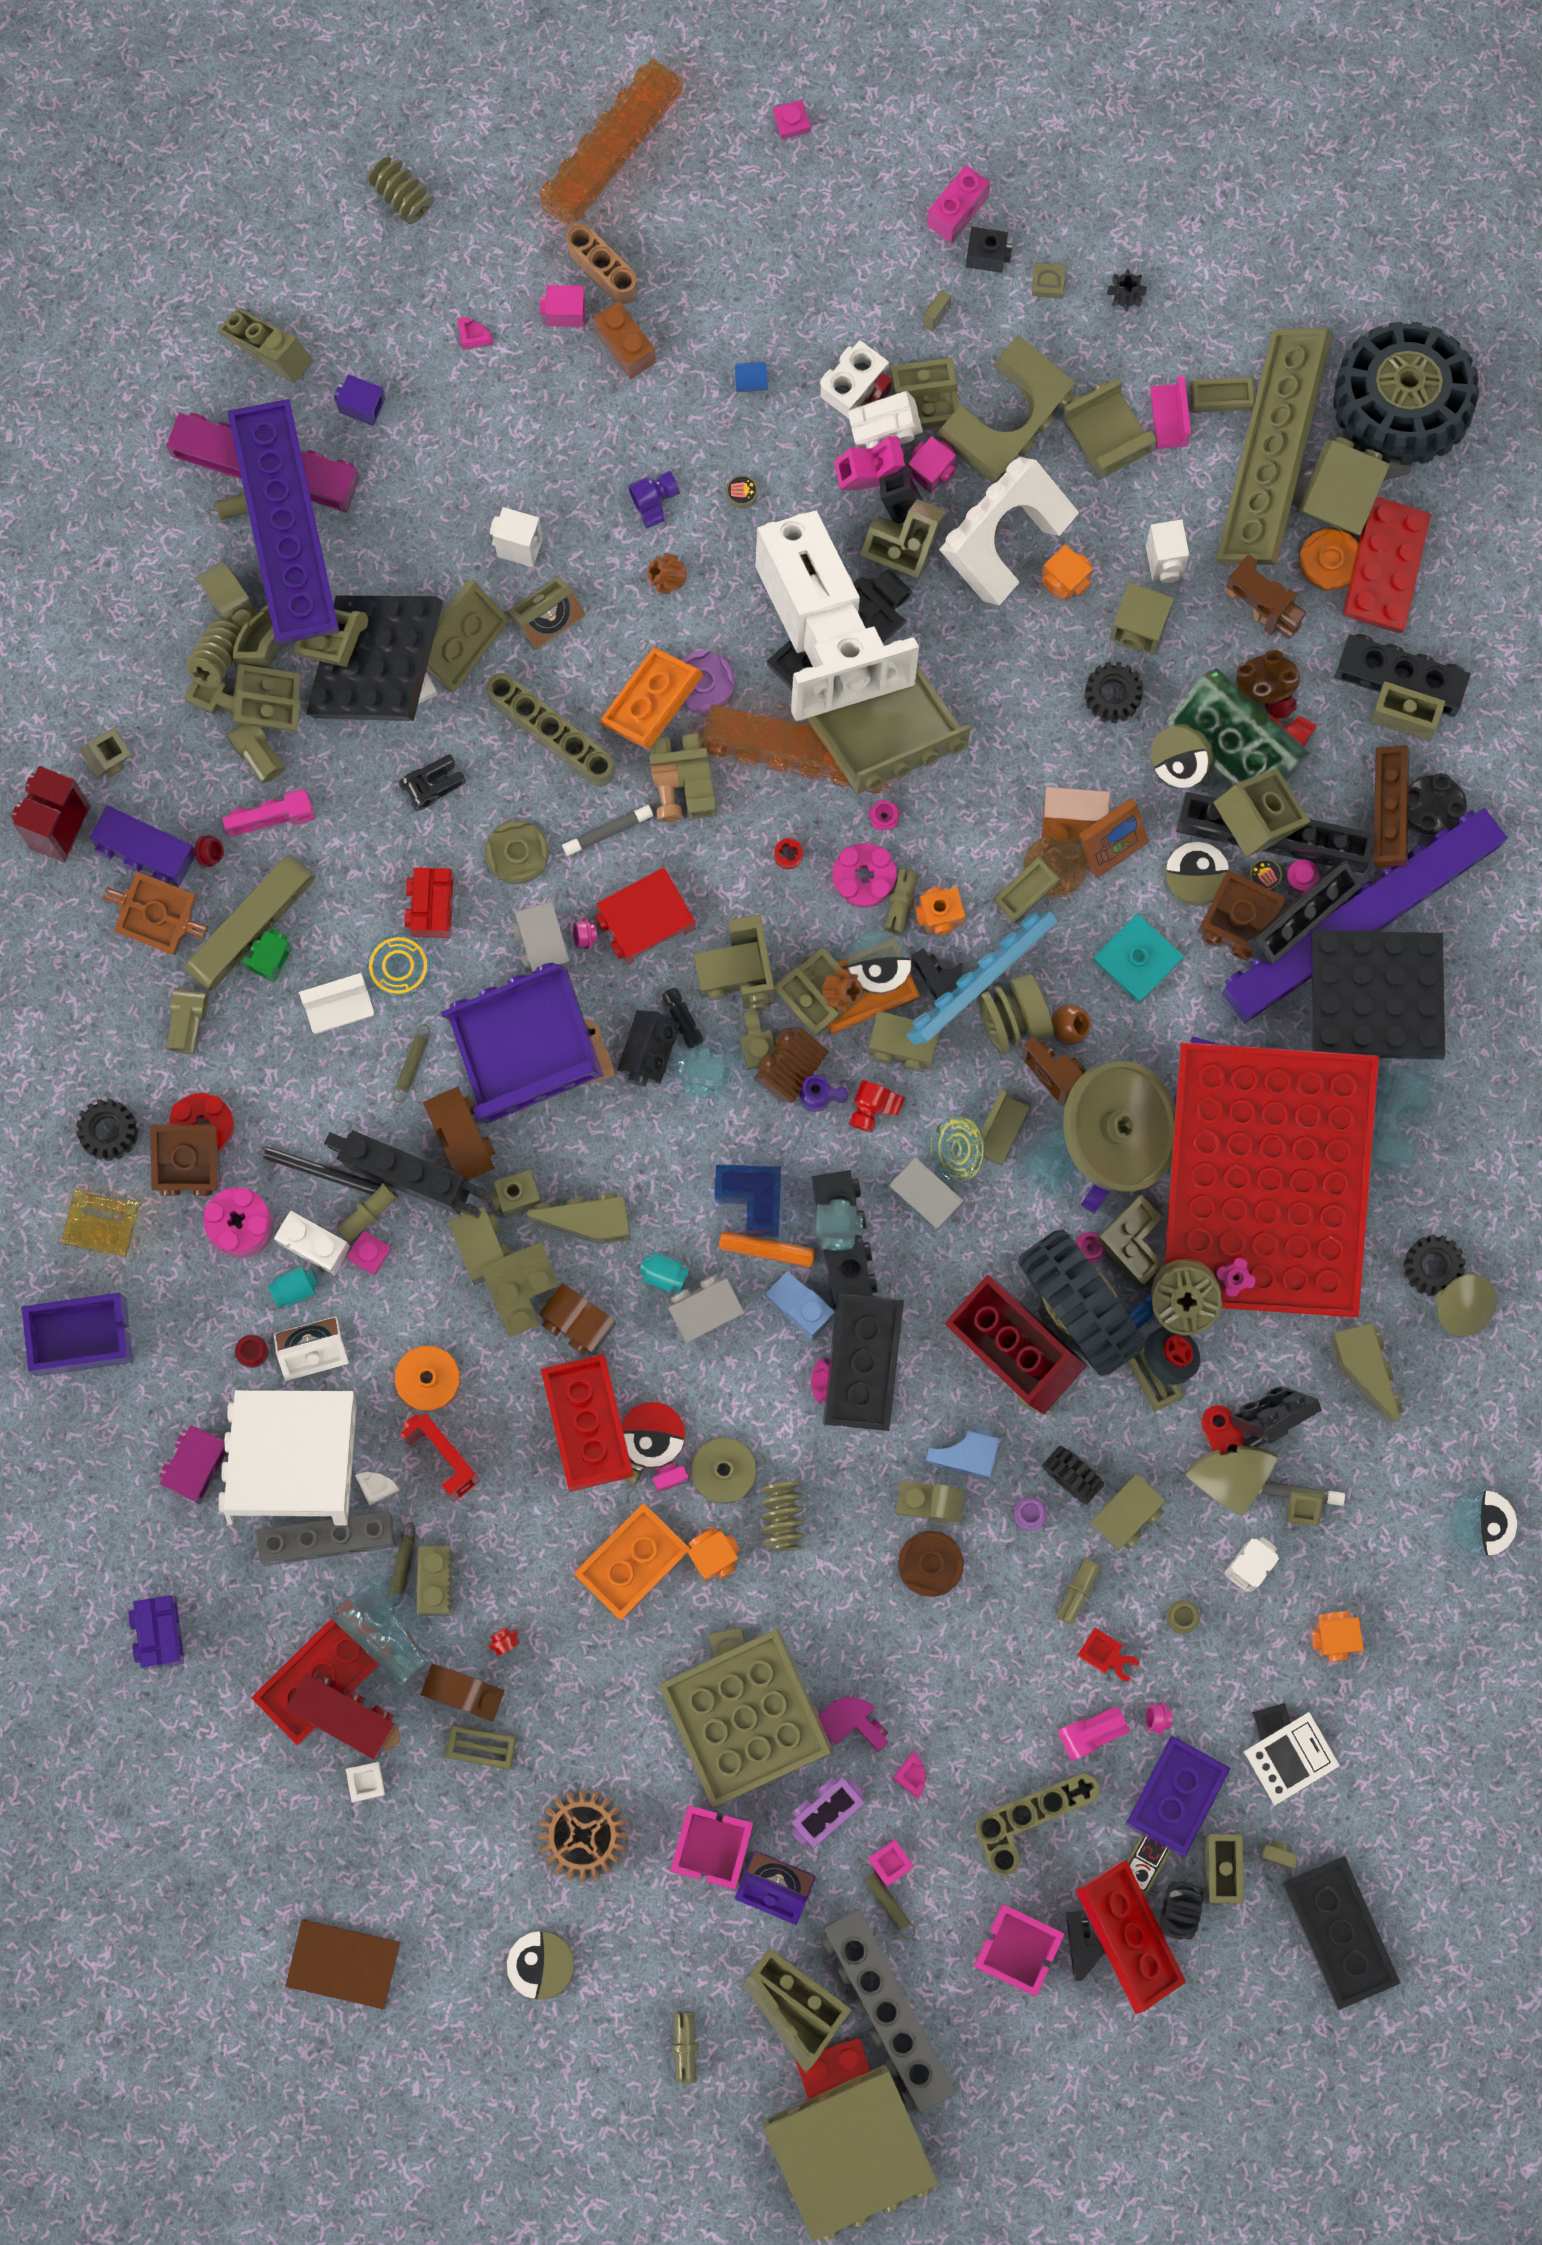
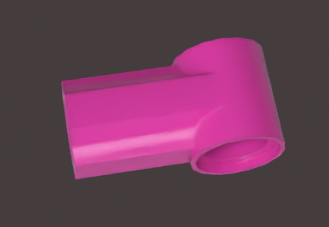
M1117 1706L1099 1713L1097 1716L1086 1721L1085 1719L1077 1721L1057 1732L1072 1762L1098 1750L1099 1746L1129 1733V1729Z

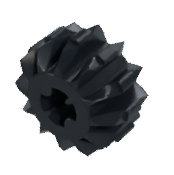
M1172 1881L1168 1885L1160 1918V1929L1163 1934L1179 1940H1191L1195 1936V1933L1198 1931L1204 1900L1200 1887L1183 1881Z

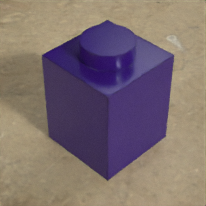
M349 374L344 384L340 383L334 396L339 413L374 426L386 399L383 387Z

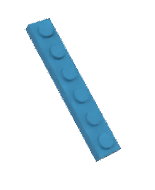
M1051 911L1042 914L1034 912L1027 916L1021 922L1023 927L1017 933L1012 932L1005 936L999 942L1001 947L995 953L990 952L978 961L980 967L973 973L968 972L956 982L958 987L952 993L947 992L940 996L934 1002L936 1007L930 1013L925 1012L917 1017L912 1023L914 1028L906 1034L911 1043L916 1045L932 1039L1058 921Z

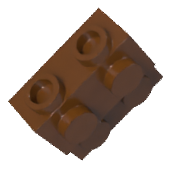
M1227 870L1198 932L1203 934L1202 940L1212 946L1219 947L1222 943L1232 948L1231 954L1241 960L1248 961L1250 957L1256 959L1257 957L1251 951L1248 941L1278 915L1286 897Z
M1034 1036L1024 1044L1021 1059L1062 1107L1066 1104L1074 1084L1086 1070L1075 1057L1070 1059L1066 1053L1055 1061L1053 1059L1055 1054L1051 1047L1045 1041L1039 1042Z
M217 1124L150 1125L151 1190H160L162 1196L180 1195V1190H193V1195L195 1196L213 1195V1190L220 1188V1155H218Z

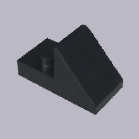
M924 948L913 954L912 963L935 1001L947 992L952 993L957 988L956 982L960 978L963 963L940 975L939 972L942 971V968L934 954L928 956Z
M1081 1911L1065 1912L1073 1980L1083 1981L1105 1951L1101 1943L1085 1945L1084 1938H1090L1088 1917L1082 1918Z

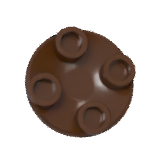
M1269 650L1263 656L1255 657L1245 663H1241L1237 667L1236 684L1240 693L1255 702L1274 703L1284 700L1296 691L1300 683L1298 668L1292 661L1284 658L1282 652L1278 650Z

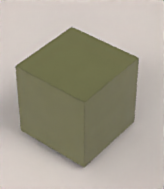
M1129 582L1113 623L1110 640L1121 643L1128 648L1154 655L1169 617L1174 598Z

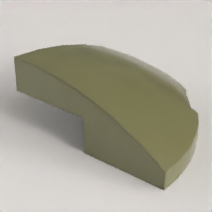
M1238 1446V1453L1229 1452L1221 1456V1452L1216 1450L1203 1456L1189 1467L1185 1474L1193 1483L1225 1507L1243 1516L1267 1481L1278 1460V1455L1262 1448Z

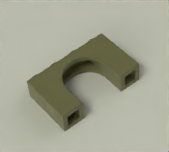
M1020 335L1014 338L993 364V367L1014 383L1024 394L1028 405V416L1024 426L1012 432L995 431L983 424L960 404L935 435L940 440L947 442L954 449L955 453L992 483L1006 473L1008 465L1018 453L1025 456L1036 442L1031 437L1037 430L1043 433L1055 419L1050 414L1056 406L1061 410L1073 397L1069 390L1076 383Z

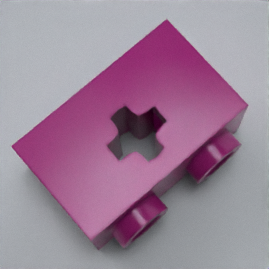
M965 165L928 210L927 226L952 243L989 198L990 181Z

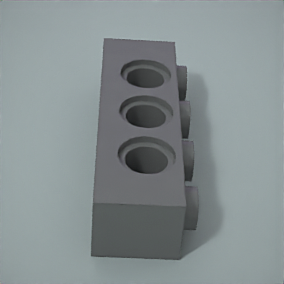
M389 1511L348 1516V1525H334L333 1519L256 1530L260 1563L264 1566L396 1547L393 1518Z

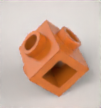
M942 887L928 889L924 892V895L920 896L919 907H915L919 926L925 925L927 934L935 933L936 936L946 935L953 932L954 927L965 924L966 916L958 887L943 890Z

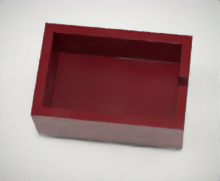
M38 766L35 774L31 773L26 781L25 791L28 794L26 798L24 797L22 803L18 802L12 813V824L31 850L65 863L91 805L75 779Z
M316 1671L314 1676L306 1673L286 1710L369 1758L378 1760L398 1724L392 1721L395 1715L378 1705H375L373 1709L363 1705L366 1698L349 1688H346L343 1693L335 1689L336 1681L321 1672Z

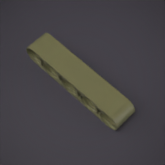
M497 673L489 678L487 692L490 702L495 708L589 783L602 787L612 781L614 767L612 758L608 753L508 674ZM506 686L510 689L507 695L501 697L494 694L498 687ZM526 705L535 709L528 716H522L518 713L519 709ZM548 725H555L559 728L554 735H546L542 732ZM573 744H579L583 747L582 752L576 755L569 754L567 749ZM601 763L606 765L608 769L603 774H595L591 771L592 767L595 764Z
M287 855L190 958L185 966V971L208 991L215 989L247 955L254 941L258 937L262 938L265 931L268 932L310 887L315 879V875L292 855Z

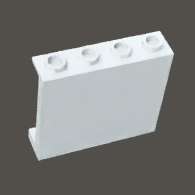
M235 1390L234 1403L228 1404V1422L232 1423L231 1432H226L225 1452H229L228 1462H223L222 1481L226 1482L225 1492H220L219 1511L224 1512L228 1525H233L234 1516H332L334 1525H348L357 1412L353 1391Z

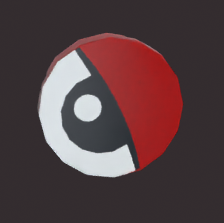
M659 1402L642 1403L632 1408L623 1419L622 1429L629 1458L637 1465L647 1468L663 1467L672 1462L681 1453L685 1442V1427L679 1414L670 1406Z

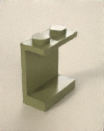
M1120 378L1112 382L1109 380L1101 382L1088 395L1083 397L1080 394L1070 399L1064 408L1063 419L1099 479L1152 453L1157 442L1151 430L1143 431L1120 393L1122 388Z
M761 914L729 920L731 946L757 942L765 981L763 985L741 988L743 1009H756L757 1012L769 1009V1004H775L774 985Z

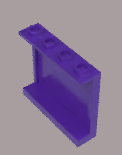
M553 962L543 964L537 967V972L533 974L514 976L507 980V985L499 988L489 987L483 989L478 993V997L469 1001L468 999L457 1000L450 1004V1009L441 1012L442 1017L450 1020L478 1106L473 1107L476 1120L487 1124L604 1076L568 970Z

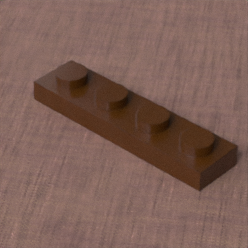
M1408 745L1376 748L1374 833L1376 834L1373 858L1376 868L1408 865L1410 758Z

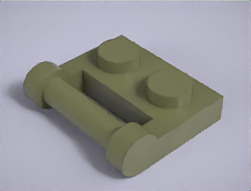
M335 610L337 623L346 625L344 631L298 640L293 653L300 657L347 667L360 631L365 630L368 625L366 613L359 611L349 613Z

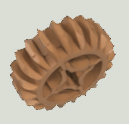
M580 1790V1800L575 1801L572 1792L566 1793L568 1804L564 1805L561 1799L556 1798L554 1802L560 1809L554 1812L552 1809L546 1808V1814L553 1817L551 1822L549 1823L545 1820H540L539 1822L540 1826L548 1828V1834L539 1833L537 1838L539 1840L548 1839L549 1844L540 1847V1853H546L551 1850L553 1855L548 1857L545 1863L551 1865L557 1860L560 1864L556 1867L555 1873L558 1875L563 1872L565 1867L568 1868V1880H573L575 1871L580 1872L581 1882H586L587 1871H591L594 1880L600 1879V1874L597 1870L599 1867L602 1866L603 1870L609 1874L612 1872L611 1867L607 1864L610 1859L614 1863L620 1864L621 1859L613 1855L615 1850L617 1849L621 1852H626L627 1850L626 1846L618 1844V1838L626 1839L629 1837L628 1832H618V1827L627 1824L626 1819L615 1821L613 1817L619 1814L621 1809L617 1806L609 1812L606 1808L610 1805L611 1799L606 1797L601 1805L598 1804L599 1793L596 1791L593 1792L591 1801L586 1800L587 1794L585 1790ZM587 1807L599 1811L602 1815L588 1824H583L575 1817L571 1810ZM563 1817L570 1827L571 1834L569 1839L558 1848L555 1834L558 1823ZM573 1821L583 1830L591 1829L597 1825L591 1831L592 1836H588L592 1838L589 1843L594 1848L593 1851L589 1845L583 1842L574 1843L569 1847L575 1841L574 1836H577L574 1834L577 1829L573 1825ZM609 1824L611 1840L607 1851L603 1855L596 1844L595 1837L605 1825ZM577 1848H584L595 1862L579 1865L568 1861L564 1856Z

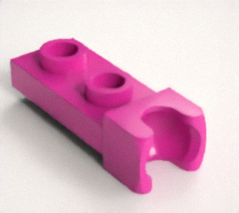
M301 789L284 794L285 800L280 802L276 799L268 800L261 803L260 807L247 810V808H240L231 811L229 816L222 818L229 838L292 821V824L295 826L315 820L307 790Z

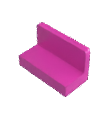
M1179 375L1176 384L1151 386L1150 388L1154 432L1157 439L1156 449L1187 447L1189 443L1191 429L1185 376Z

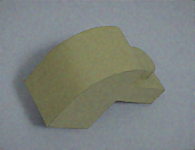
M222 561L195 577L208 600L217 609L223 620L234 623L241 630L246 622L249 623L257 615L244 589Z
M900 1480L896 1515L928 1519V1522L961 1526L965 1490L934 1483L932 1485Z

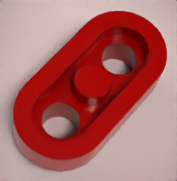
M1215 1405L1208 1408L1202 1415L1201 1428L1212 1451L1219 1450L1222 1456L1227 1453L1229 1446H1235L1236 1448L1238 1446H1245V1438L1241 1430L1234 1428L1230 1418L1233 1415L1232 1412L1224 1406ZM1213 1417H1222L1224 1425L1216 1427L1212 1422Z

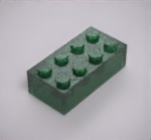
M1218 668L1203 674L1165 721L1170 726L1186 724L1189 725V728L1195 731L1199 730L1204 734L1211 745L1212 765L1234 785L1276 767L1287 782L1310 754L1307 749Z

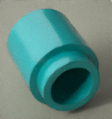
M654 1251L652 1257L645 1255L638 1273L644 1275L642 1282L669 1293L671 1291L678 1293L682 1288L689 1269L683 1267L682 1262Z
M303 1265L275 1277V1282L268 1284L270 1293L278 1308L285 1305L288 1308L316 1295L314 1288L319 1286L311 1268L305 1270Z

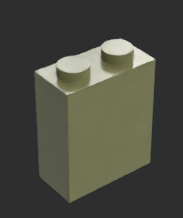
M1337 437L1335 441L1325 440L1296 511L1349 534L1361 535L1390 464L1382 461L1383 455L1378 452L1365 449L1363 453L1353 449L1355 443L1347 439Z

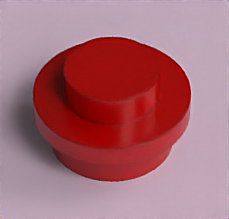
M508 1627L501 1628L490 1635L492 1641L488 1643L487 1647L489 1650H494L496 1656L502 1655L520 1643L517 1638L519 1633L516 1629L509 1631Z

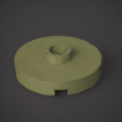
M727 1437L716 1438L702 1445L694 1455L691 1466L692 1481L698 1492L707 1500L721 1504L734 1503L745 1497L754 1486L757 1474L756 1462L749 1448L740 1441ZM720 1465H728L730 1473L726 1476H721L717 1471Z

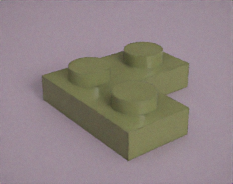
M1142 1194L1136 1196L1095 1238L1137 1287L1144 1285L1164 1264L1143 1241V1238L1163 1218Z

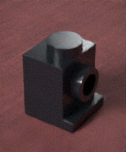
M905 469L879 479L881 500L892 521L898 524L904 523L908 511L917 499L923 501L911 478V472L909 469Z

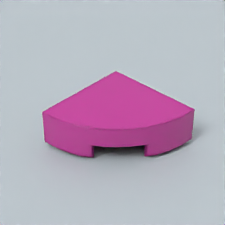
M457 318L463 350L494 345L492 336L487 328L471 318Z
M822 1357L816 1363L811 1376L812 1393L819 1405L826 1398L829 1365Z
M914 1751L892 1778L919 1799L925 1787L926 1775L922 1761Z

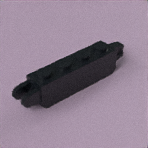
M354 1130L348 1134L347 1138L329 1132L324 1142L329 1149L339 1153L336 1159L349 1169L382 1184L386 1183L394 1189L456 1215H460L462 1212L479 1219L482 1212L476 1206L465 1202L469 1194L484 1200H488L491 1194L489 1191L470 1183L464 1176Z

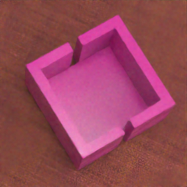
M688 1805L670 1872L701 1880L702 1874L708 1875L706 1882L736 1890L754 1824L726 1815L723 1816L722 1822L716 1821L718 1813Z
M1001 1904L988 1931L994 1937L992 1940L985 1938L973 1967L1036 1997L1049 1968L1041 1965L1043 1959L1049 1962L1053 1961L1065 1934Z

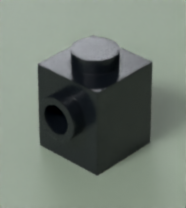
M971 226L966 268L1002 273L1004 262L1010 263L1013 244L1007 243L1008 232Z

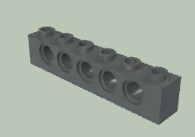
M860 1909L823 1928L826 1935L821 1937V1940L830 1956L835 1953L837 1954L842 1966L836 1969L845 1986L852 1984L858 1996L853 1998V2001L862 2017L867 2014L869 2015L874 2027L869 2029V2032L877 2047L879 2048L884 2045L889 2053L890 2058L886 2059L885 2062L894 2079L901 2076L906 2086V2089L902 2090L901 2093L910 2110L917 2107L921 2114L955 2095L956 2092ZM850 1941H858L863 1945L864 1954L857 1961L847 1959L844 1954V1948ZM868 1971L877 1973L880 1978L879 1987L871 1992L865 1991L860 1984L861 1976ZM883 2002H890L895 2006L896 2015L890 2022H882L877 2017V2007ZM899 2033H906L912 2039V2046L905 2053H899L893 2048V2039ZM915 2064H923L928 2069V2077L923 2083L916 2084L909 2078V2070Z

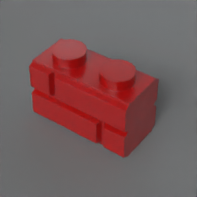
M413 868V877H407L406 896H412L411 908H405L404 924L405 927L410 928L412 937L451 938L454 882L452 869Z

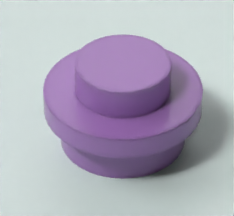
M1034 1497L1023 1498L1014 1508L1015 1522L1024 1530L1032 1531L1040 1528L1047 1518L1045 1505Z

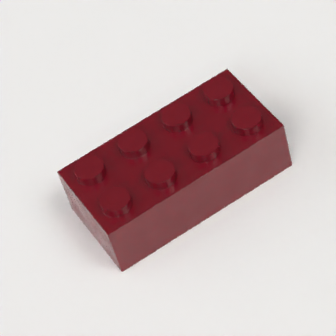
M988 1274L944 1323L1015 1393L1043 1415L1088 1366L1008 1289Z

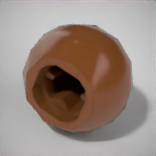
M1067 1004L1059 1007L1052 1015L1051 1021L1054 1037L1057 1041L1067 1045H1074L1082 1042L1087 1037L1091 1022L1089 1015L1083 1008L1074 1004Z

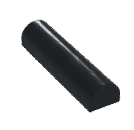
M1339 860L1248 941L1251 951L1261 962L1273 965L1363 886L1346 860Z

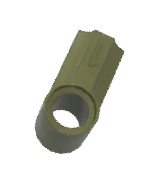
M241 724L226 734L241 758H245L262 784L273 781L285 770L283 763L267 743L268 739L260 727Z
M174 988L170 1003L172 1019L166 1044L167 1050L182 1054H195L200 1023L204 1021L207 1012L208 993Z

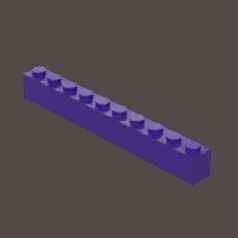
M1485 807L1477 813L1471 810L1458 820L1460 825L1451 831L1448 828H1444L1432 838L1434 843L1425 849L1420 845L1408 854L1407 866L1388 867L1380 874L1382 879L1374 884L1371 881L1363 884L1355 892L1356 897L1348 902L1344 901L1313 930L1380 931L1502 847L1507 840V836ZM1312 931L1273 965L1264 964L1256 958L1251 963L1253 968L1244 974L1239 970L1225 981L1227 986H1225L1222 994L1244 1024L1312 978Z

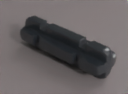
M675 987L665 991L662 994V999L666 1006L670 1007L669 1012L673 1020L680 1023L679 1031L681 1034H684L683 1039L687 1047L691 1049L703 1043V1037L699 1029L695 1028L696 1023L685 1002H681L682 996L679 990Z

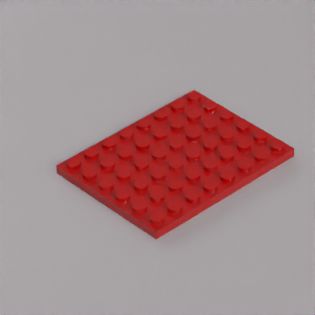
M1180 1042L1164 1265L1177 1259H1192L1202 1262L1213 1272L1219 1284L1221 1308L1359 1318L1379 1056ZM1237 1258H1242L1247 1262L1246 1268L1249 1274L1255 1277L1256 1282L1252 1288L1246 1287L1240 1290L1237 1296L1231 1297L1225 1292L1226 1286L1223 1280L1217 1277V1270L1222 1266L1226 1267L1234 1263V1260ZM1235 1274L1233 1279L1238 1280L1239 1275ZM1185 1292L1183 1298H1178L1182 1301V1306H1188L1189 1301H1195L1189 1292Z

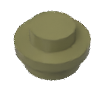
M1180 1600L1169 1607L1166 1620L1174 1632L1187 1634L1198 1626L1200 1614L1193 1603Z

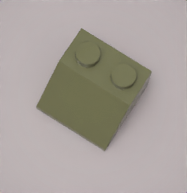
M1277 767L1235 784L1213 802L1246 857L1269 848L1310 822Z

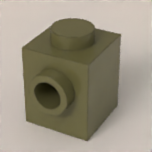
M115 728L90 741L80 750V753L97 778L105 773L109 778L125 768L123 762L132 755Z
M531 1169L493 1181L496 1190L490 1192L495 1210L502 1209L505 1217L533 1209L534 1205L541 1203Z

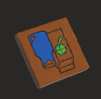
M1131 798L1079 834L1090 870L1097 878L1149 843L1138 805Z

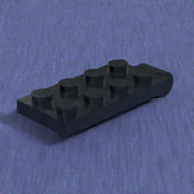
M891 569L881 573L872 584V587L864 577H860L853 583L860 597L858 614L866 629L875 627L882 643L906 623V619L900 616L894 609L900 607L912 594V590ZM791 640L767 660V666L791 690L793 689V674L804 668L813 667L806 651L797 653Z

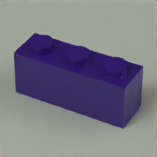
M109 805L106 806L89 837L96 847L94 851L107 859H112L113 856L124 860L123 865L130 870L141 872L143 869L151 873L152 877L172 883L178 887L195 858L194 848L191 844Z

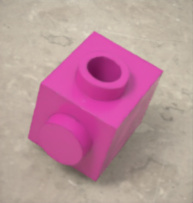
M931 436L925 444L920 442L915 447L910 456L912 460L908 463L907 468L911 472V478L932 493L941 481L947 483L956 471L954 467L956 454H954V449L943 440L937 441Z

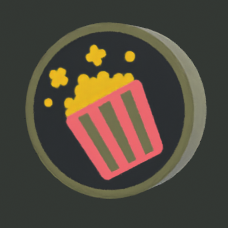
M746 475L733 477L726 487L729 503L740 509L752 506L758 496L756 482Z
M1261 859L1255 862L1249 872V880L1272 891L1278 887L1282 879L1280 866L1270 859Z

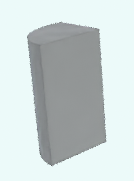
M916 1157L889 1185L937 1230L945 1225L963 1206V1200Z

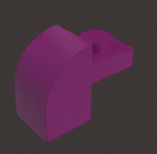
M854 1697L839 1699L818 1715L828 1739L835 1746L855 1728L878 1753L889 1743L885 1738L888 1731L876 1719L872 1722L867 1719L875 1710V1707L863 1699Z

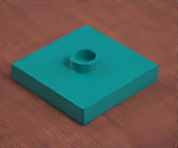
M1137 913L1093 957L1092 961L1140 1004L1183 960L1184 956Z

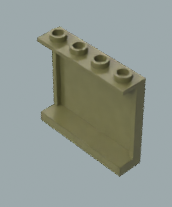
M918 665L914 686L806 718L857 794L866 790H875L891 779L902 778L916 768L923 765L930 766L941 757L961 752L968 746L971 731L969 724L960 727Z
M886 2064L761 2120L763 2129L813 2242L818 2239L821 2242L828 2241L839 2234L838 2230L846 2226H861L870 2220V2215L881 2210L883 2213L891 2212L902 2205L901 2201L912 2196L915 2199L924 2197L933 2191L932 2187L938 2185Z

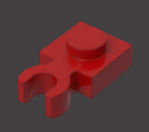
M1096 1627L1077 1654V1657L1103 1674H1106L1109 1667L1113 1668L1117 1678L1123 1682L1130 1680V1677L1122 1672L1123 1664L1130 1663L1136 1668L1140 1664L1132 1656L1123 1657L1118 1653L1123 1645Z

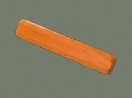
M723 1231L720 1236L719 1248L721 1250L804 1267H812L814 1262L815 1250L812 1248L729 1231Z

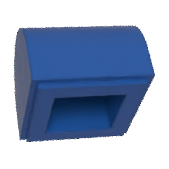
M736 363V392L768 390L766 363Z

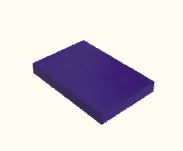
M1171 1735L1125 1825L1184 1858L1231 1768Z

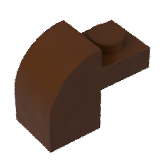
M432 1664L420 1695L493 1722L505 1690L457 1671Z

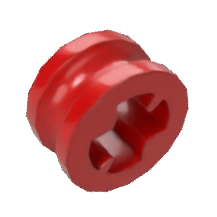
M785 838L777 843L774 850L777 865L787 870L799 866L803 858V850L798 841ZM789 847L791 851L796 850L798 855L794 854V860L788 861L786 857H780L779 853L783 854V848Z

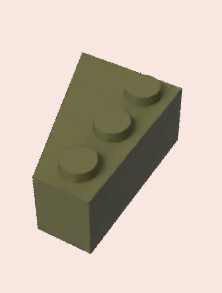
M770 1948L743 1984L805 2073L808 2072L852 2010Z

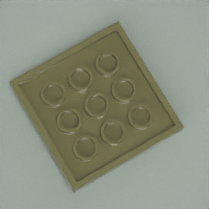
M780 1629L770 1631L659 1684L712 1808L834 1753Z

